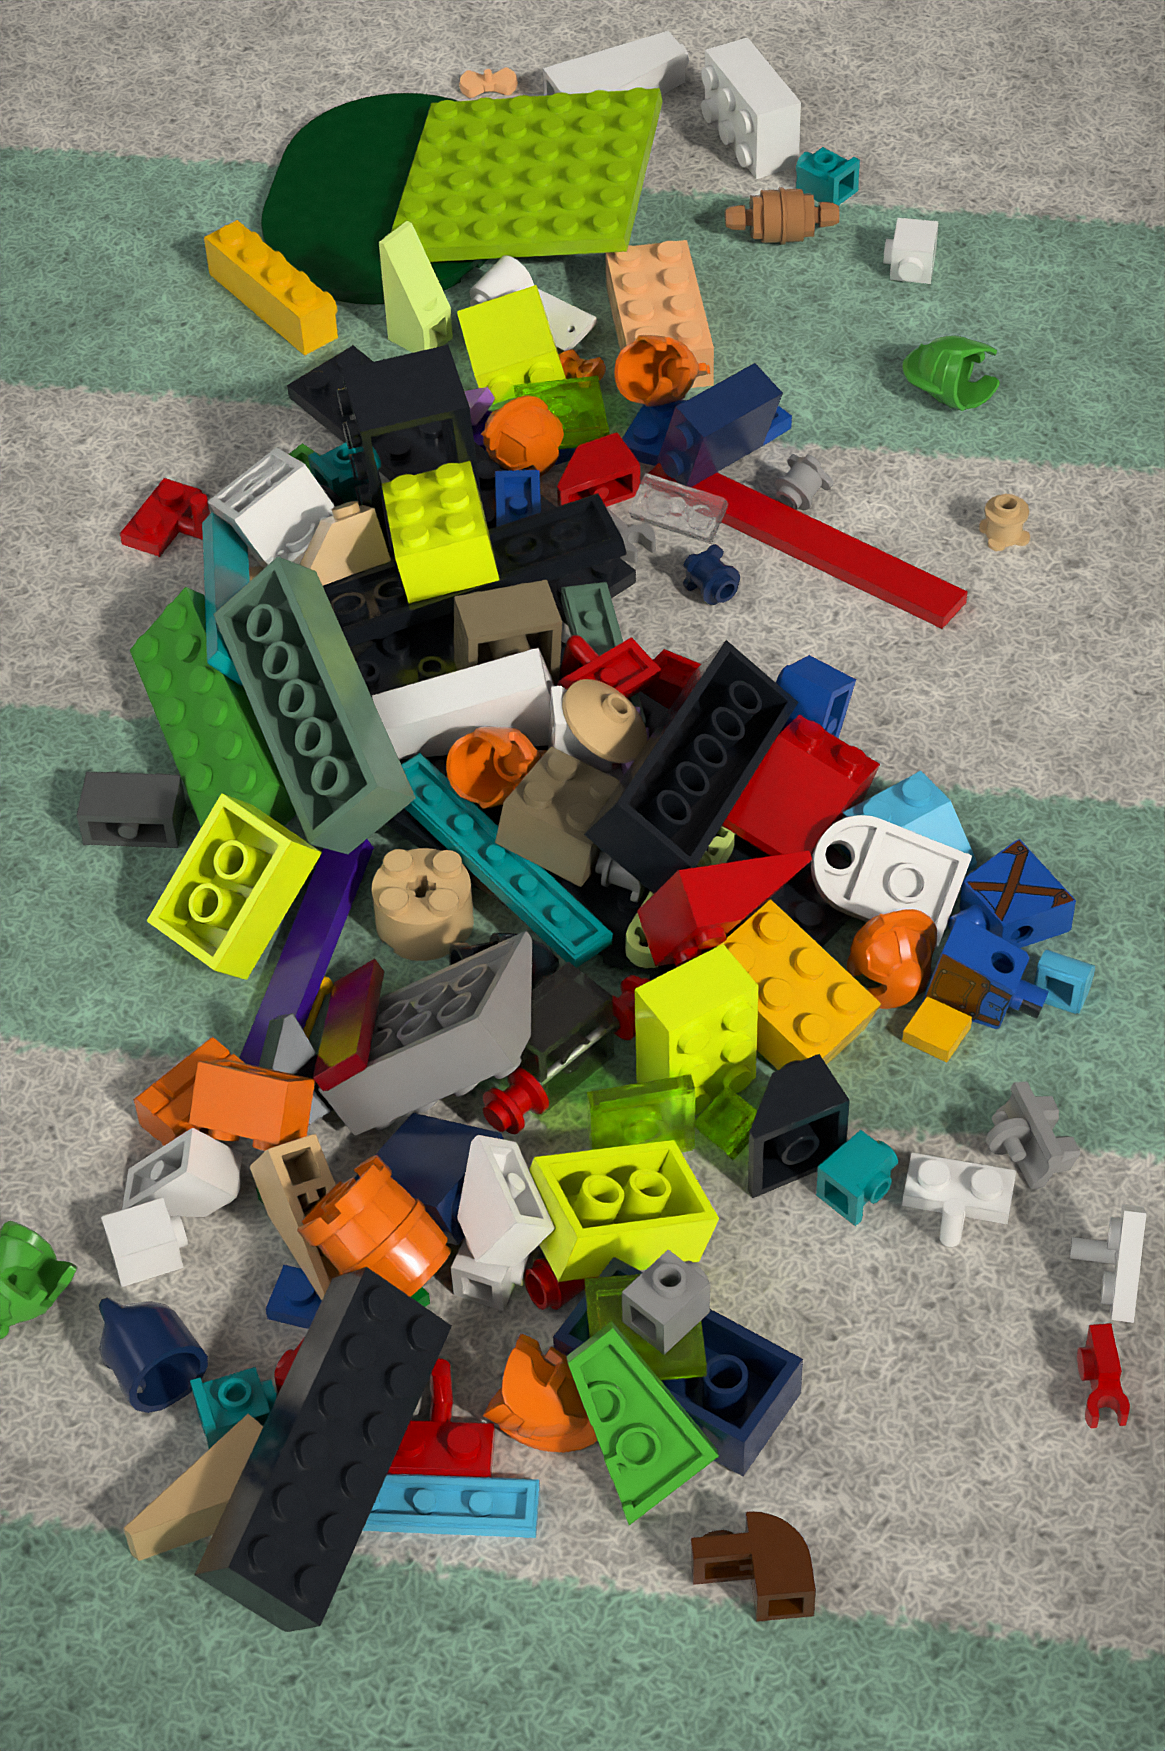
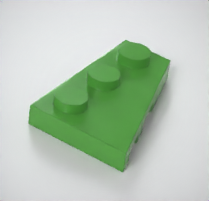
M612 1321L567 1355L570 1371L590 1424L596 1434L610 1477L613 1479L629 1525L719 1457L717 1448Z

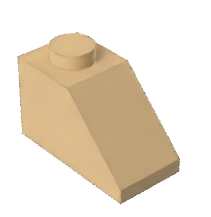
M358 501L344 503L332 508L333 516L320 520L299 565L315 570L323 586L391 561L375 509L364 505L359 506Z

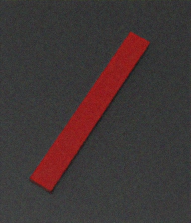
M660 463L646 474L647 487L941 629L967 603L968 591L718 472L687 490H684L674 478L669 477L664 472Z

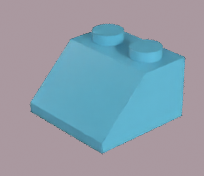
M922 771L843 812L842 819L857 815L877 817L972 855L966 873L977 868L976 858L951 800ZM841 844V850L852 860L849 849Z

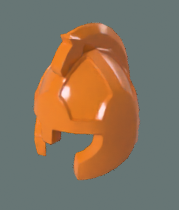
M638 335L636 341L628 344L620 351L614 368L615 382L620 393L627 400L645 404L646 407L662 406L682 400L693 386L696 377L710 374L709 365H706V363L698 364L694 354L684 343L674 338L658 335Z
M526 395L517 397L506 403L503 407L493 411L487 419L485 430L481 435H483V443L488 455L501 468L511 471L527 468L525 470H539L541 477L555 465L559 457L558 447L562 442L564 432L559 418L549 411L548 405L543 400L535 396Z
M492 726L476 728L474 732L456 740L449 750L446 761L447 776L451 787L461 798L478 803L483 809L503 805L506 798L547 750H537L531 741L520 730L515 728Z
M905 909L879 914L866 922L856 933L851 944L850 956L847 960V972L852 976L863 974L867 978L882 984L880 987L867 989L881 1003L879 1008L891 1009L906 1005L914 996H918L925 991L932 972V955L937 943L935 923L930 916L922 911Z
M520 1334L515 1348H513L507 1360L502 1387L489 1402L483 1416L498 1424L500 1429L511 1438L534 1449L566 1453L582 1450L593 1445L597 1441V1437L590 1424L570 1371L567 1356L553 1347H550L544 1355L538 1341Z

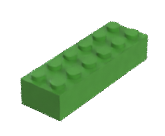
M185 587L166 606L163 613L149 629L137 639L130 649V653L199 823L202 827L221 793L254 805L285 826L296 815V811L243 685H239L207 664L205 595Z

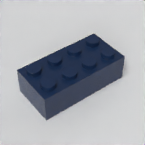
M613 1257L553 1336L554 1348L567 1356L612 1321L717 1448L719 1457L714 1461L744 1476L800 1396L803 1359L712 1309L663 1355L623 1323L622 1291L643 1272Z

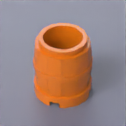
M375 1155L354 1169L360 1176L357 1181L354 1178H350L345 1183L342 1181L337 1183L302 1220L304 1225L297 1228V1232L311 1247L319 1246L325 1256L338 1269L339 1276L368 1267L411 1297L439 1270L450 1255L451 1249L446 1245L448 1240L446 1235L425 1211V1205L418 1198L414 1199L400 1184L390 1177L392 1170L378 1155Z

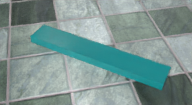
M211 512L202 522L207 664L242 686L241 679L213 614L250 582L248 546L229 523Z
M421 753L401 764L416 797L405 809L448 850L458 853L462 863L569 966L575 970L612 944L613 933L546 870L496 844L495 840L499 826L473 802L461 798L451 787L449 779Z

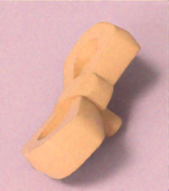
M507 67L492 74L490 69H485L483 75L467 70L460 77L459 87L461 92L468 98H473L484 92H498L504 95H511L517 88L518 80L515 72Z

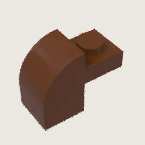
M749 1511L746 1512L745 1533L734 1534L727 1530H716L705 1534L703 1537L691 1538L693 1585L751 1579L756 1622L814 1616L816 1588L810 1551L801 1534L785 1520L768 1513Z

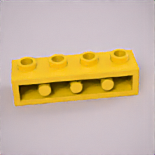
M236 220L204 237L209 274L304 356L338 338L335 315L338 309L331 294L327 291L323 292L310 281L306 273L298 271L286 261L279 251H274L264 243L255 231L251 232Z

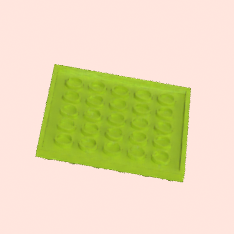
M637 87L622 91L596 90L591 93L576 94L561 92L546 96L530 97L528 95H519L514 98L501 99L485 97L470 101L454 102L452 100H444L439 103H431L391 232L406 221L411 222L430 262L495 259L505 255L514 258L627 252L663 102L660 88L645 89Z

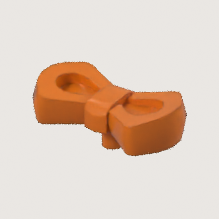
M573 349L559 354L566 379L572 378L577 380L583 389L598 383L605 374L606 366L600 357L585 360L580 358Z

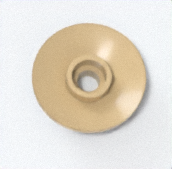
M591 679L579 680L573 683L565 692L562 700L565 720L574 736L588 750L605 760L615 763H628L635 760L647 742V732L639 712L622 693L603 682Z

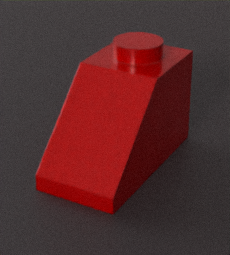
M618 432L577 446L557 485L558 506L599 493L606 507L641 495L640 463Z

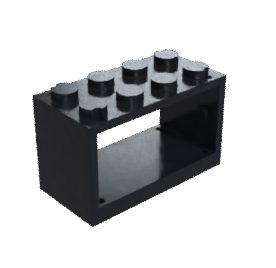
M449 345L341 369L344 388L337 390V397L342 416L350 417V420L343 422L342 425L348 449L355 448L356 453L348 455L354 481L361 480V485L354 486L356 501H358L359 506L364 505L375 509L390 557H394L395 554L383 489L379 487L382 486V482L374 458L371 436L441 420L447 463L471 462L482 502L470 407Z

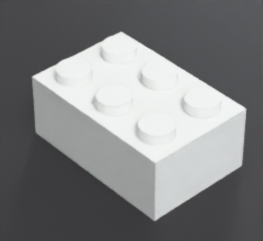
M748 37L706 49L705 67L701 70L702 81L705 86V100L701 102V109L706 122L712 123L716 127L723 144L730 145L736 153L739 164L742 167H747L756 179L796 167L799 159L800 100Z

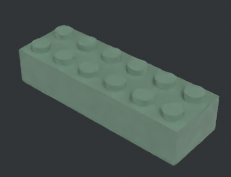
M276 557L213 615L309 844L349 854L416 797L317 572L281 557Z

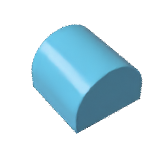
M1046 949L1038 962L1034 985L1049 991L1044 1004L1074 1014L1080 1013L1091 988L1095 965Z

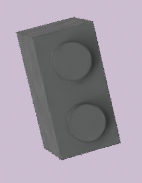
M86 772L76 815L83 845L178 848L187 805L181 775Z

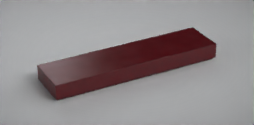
M375 958L333 984L313 1079L323 1092L329 1091L367 1068L385 973Z

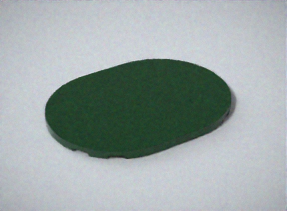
M422 93L382 94L347 102L311 120L292 138L281 158L262 211L261 228L263 242L274 251H279L286 261L298 271L306 273L311 282L323 292L327 291L330 293L334 300L354 304H385L379 242L391 233L431 103H439L444 100L455 102L457 100ZM488 259L430 262L444 291L460 283L463 275L475 267L480 268Z

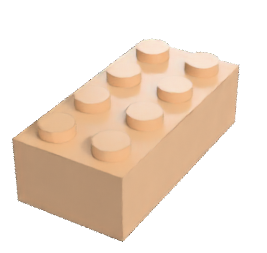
M687 240L665 241L636 246L628 245L627 252L605 253L606 288L620 351L628 344L636 341L638 335H658L677 339L684 343L694 354L698 364L706 363L710 367V374L696 377L691 388L714 386V346Z

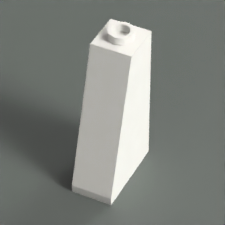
M665 31L543 68L544 96L561 92L576 94L591 93L596 90L622 91L637 87L645 89L660 88L662 96L685 83V67L689 64L688 52L682 43L679 44L669 31Z
M535 648L372 695V698L399 760L411 759L419 753L424 757L448 755L456 740L474 732L476 728L487 726L515 728L520 730L531 741L533 746L549 745L551 686L555 685L539 648Z

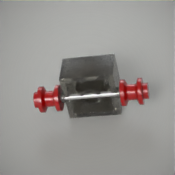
M569 961L555 973L542 977L531 991V1037L520 1056L522 1060L520 1065L511 1074L499 1079V1082L507 1087L504 1091L492 1087L483 1094L485 1106L482 1111L488 1123L499 1132L506 1131L510 1134H518L525 1127L523 1118L525 1113L531 1111L541 1116L544 1115L614 1057V1034L624 1040H631L636 1036L635 989L650 980L639 978L635 975L627 976L621 981L620 989L622 994L617 998Z

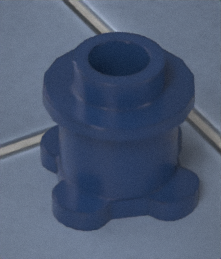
M717 544L709 546L706 551L699 554L689 555L683 564V567L686 569V578L683 581V586L688 591L699 588L702 599L710 605L729 601L736 594L740 582L739 571L733 566L725 565L720 560L724 551Z

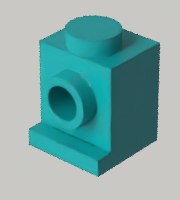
M824 147L813 154L808 151L804 152L796 164V189H802L803 193H811L817 202H832L839 206L858 192L860 160L856 157L847 160Z
M346 442L321 456L316 452L308 455L310 471L319 485H325L333 490L344 503L356 501L354 486L361 485V480L354 481L348 458L349 454L356 453L355 448L348 449ZM373 448L375 462L379 469L381 468V460Z
M860 1129L818 1166L816 1196L854 1226L858 1225L863 1218V1206L868 1201L872 1204L877 1203L889 1190L892 1183L890 1178L891 1170L898 1165V1158L895 1152L883 1141H875Z
M256 1367L202 1383L201 1377L190 1380L196 1408L209 1449L247 1414L264 1426L277 1398L272 1380L260 1381Z

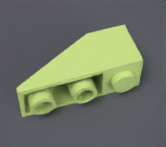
M406 221L379 242L388 340L414 353L443 346L453 338L451 307L412 223Z

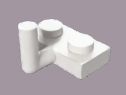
M912 1152L902 1206L942 1213L940 1241L944 1246L952 1248L961 1241L965 1217L1008 1224L1016 1170Z
M1122 1204L1120 1218L1110 1217L1107 1241L1072 1237L1070 1259L1115 1264L1114 1272L1104 1271L1101 1289V1304L1110 1305L1111 1320L1134 1323L1146 1222V1211L1143 1206Z

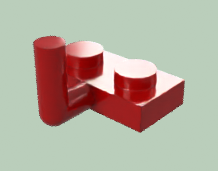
M163 478L120 532L122 545L160 557L178 533L203 540L202 522L210 514L207 496L202 493L201 489Z
M572 635L566 642L560 667V673L564 678L558 681L557 686L568 689L579 680L591 679L615 688L629 699L657 682L662 669L632 637L599 656L581 636Z
M439 1358L429 1377L431 1396L429 1421H410L387 1474L492 1478L495 1442L494 1423L451 1422L453 1408L451 1368L447 1360Z

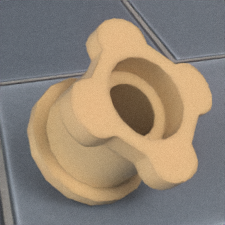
M1002 494L992 497L986 503L984 509L986 519H983L979 524L980 532L986 534L988 538V547L994 551H1003L1009 546L1027 545L1030 541V534L1023 530V524L1029 516L1028 504L1013 494Z

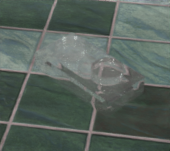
M645 473L628 512L632 519L712 544L727 510L728 503L726 498Z

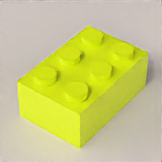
M470 461L459 464L447 463L436 470L417 475H401L390 482L382 483L395 559L409 604L499 581L484 510Z
M221 793L148 917L147 922L214 971L247 980L322 852L254 805Z
M724 944L635 989L636 1080L669 1123L683 1116L692 1117L699 1114L711 1101L728 1092L735 1094L744 1090L756 1078L758 984Z
M674 1140L534 1157L529 1169L555 1226V1229L539 1246L558 1282L597 1277L613 1257L638 1270H646L667 1250H670L684 1262L687 1260L699 1262L719 1221L717 1213Z

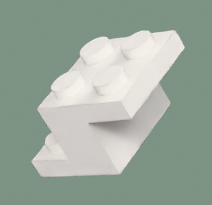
M277 447L208 501L216 515L231 524L263 568L268 566L276 557L300 564L320 520L333 516L331 509L335 507L307 466Z

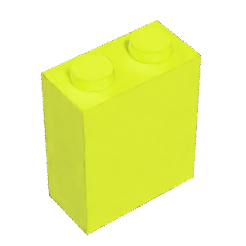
M537 285L457 311L475 379L479 388L488 387L495 397L492 405L566 380Z

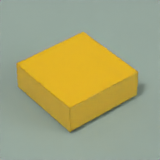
M927 996L903 1030L902 1042L947 1063L970 1030L972 1017Z

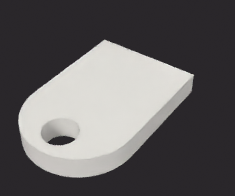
M857 815L836 822L820 837L812 854L811 874L817 891L830 906L862 921L868 922L879 914L905 909H915L924 912L931 917L937 928L936 949L940 944L972 855L880 818ZM842 844L849 849L852 860L848 868L840 870L828 864L825 853L829 845Z

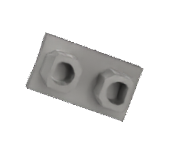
M1014 1082L1010 1088L1012 1092L1010 1099L1005 1105L997 1109L991 1119L995 1126L987 1133L985 1140L992 1153L997 1155L1009 1154L1012 1161L1018 1163L1030 1189H1039L1045 1187L1053 1173L1071 1170L1080 1156V1149L1073 1137L1054 1135L1052 1130L1059 1120V1109L1053 1097L1034 1096L1028 1082Z

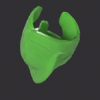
M943 336L934 339L927 345L921 343L918 348L914 349L903 360L904 376L911 384L926 391L938 402L960 411L976 408L985 403L996 392L1000 384L998 378L984 375L976 382H969L974 362L981 363L985 359L984 352L996 356L997 350L988 344L962 336Z
M8 1221L0 1228V1339H3L8 1334L10 1326L45 1314L72 1281L78 1269L73 1263L57 1261L51 1245L41 1235L14 1221Z

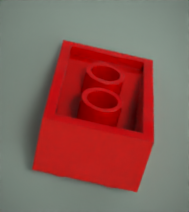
M798 715L777 736L722 826L770 856L810 850L812 856L818 840L826 830L842 820L843 812L863 802L880 764L866 756L861 749L848 745L830 734L820 724Z
M810 850L678 870L637 910L655 966L675 963L677 968L727 940L726 936L813 860Z

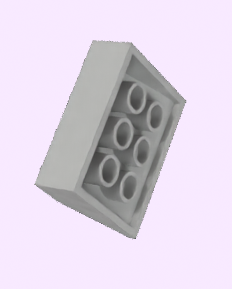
M527 931L519 933L379 999L367 1068L329 1091L323 1092L320 1087L318 1089L354 1136L373 1128L377 1131L384 1130L391 1126L400 1116L412 1111L416 1114L423 1113L434 1106L439 1099L453 1093L457 1097L471 1091L479 1082L492 1076L496 1079L504 1078L520 1065L522 1061L520 1056L531 1037L532 937Z

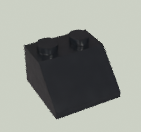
M820 1054L802 1061H791L780 1070L773 1072L749 1131L748 1192L752 1198L817 1172L818 1166L847 1142L850 1100Z

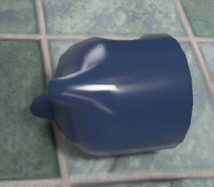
M108 1297L101 1299L99 1310L104 1321V1328L99 1351L102 1362L107 1368L113 1370L122 1393L133 1408L145 1413L161 1411L192 1392L190 1380L200 1377L202 1380L208 1367V1356L177 1313L166 1304L153 1301L121 1305ZM139 1385L142 1387V1393H137Z

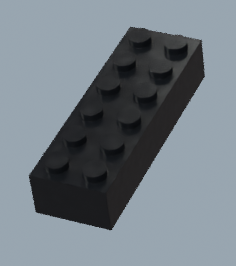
M724 641L694 671L584 835L655 894L678 870L695 868L799 702L730 642Z
M368 1267L332 1278L194 1575L282 1631L291 1632L321 1626L452 1325Z

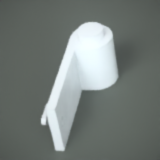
M502 256L470 289L469 293L472 299L470 304L474 306L534 286L533 280L527 269L518 260L511 256ZM538 289L558 352L562 353L573 349L598 323L597 318Z

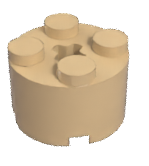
M418 848L407 851L395 849L384 856L383 864L377 870L372 882L376 930L383 943L385 941L392 947L397 955L416 961L442 958L449 954L452 944L460 943L461 941L465 942L472 932L474 915L470 876L466 867L462 864L460 855L452 850L440 851Z

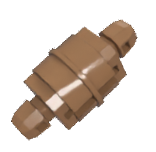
M779 187L778 190H761L760 195H750V208L745 209V205H735L726 208L724 212L725 226L727 228L745 230L746 226H750V235L753 239H761L762 243L780 242V245H785L786 242H803L804 237H814L815 223H818L819 227L834 226L839 223L838 205L832 202H818V206H814V195L811 193H803L802 189H784V187Z

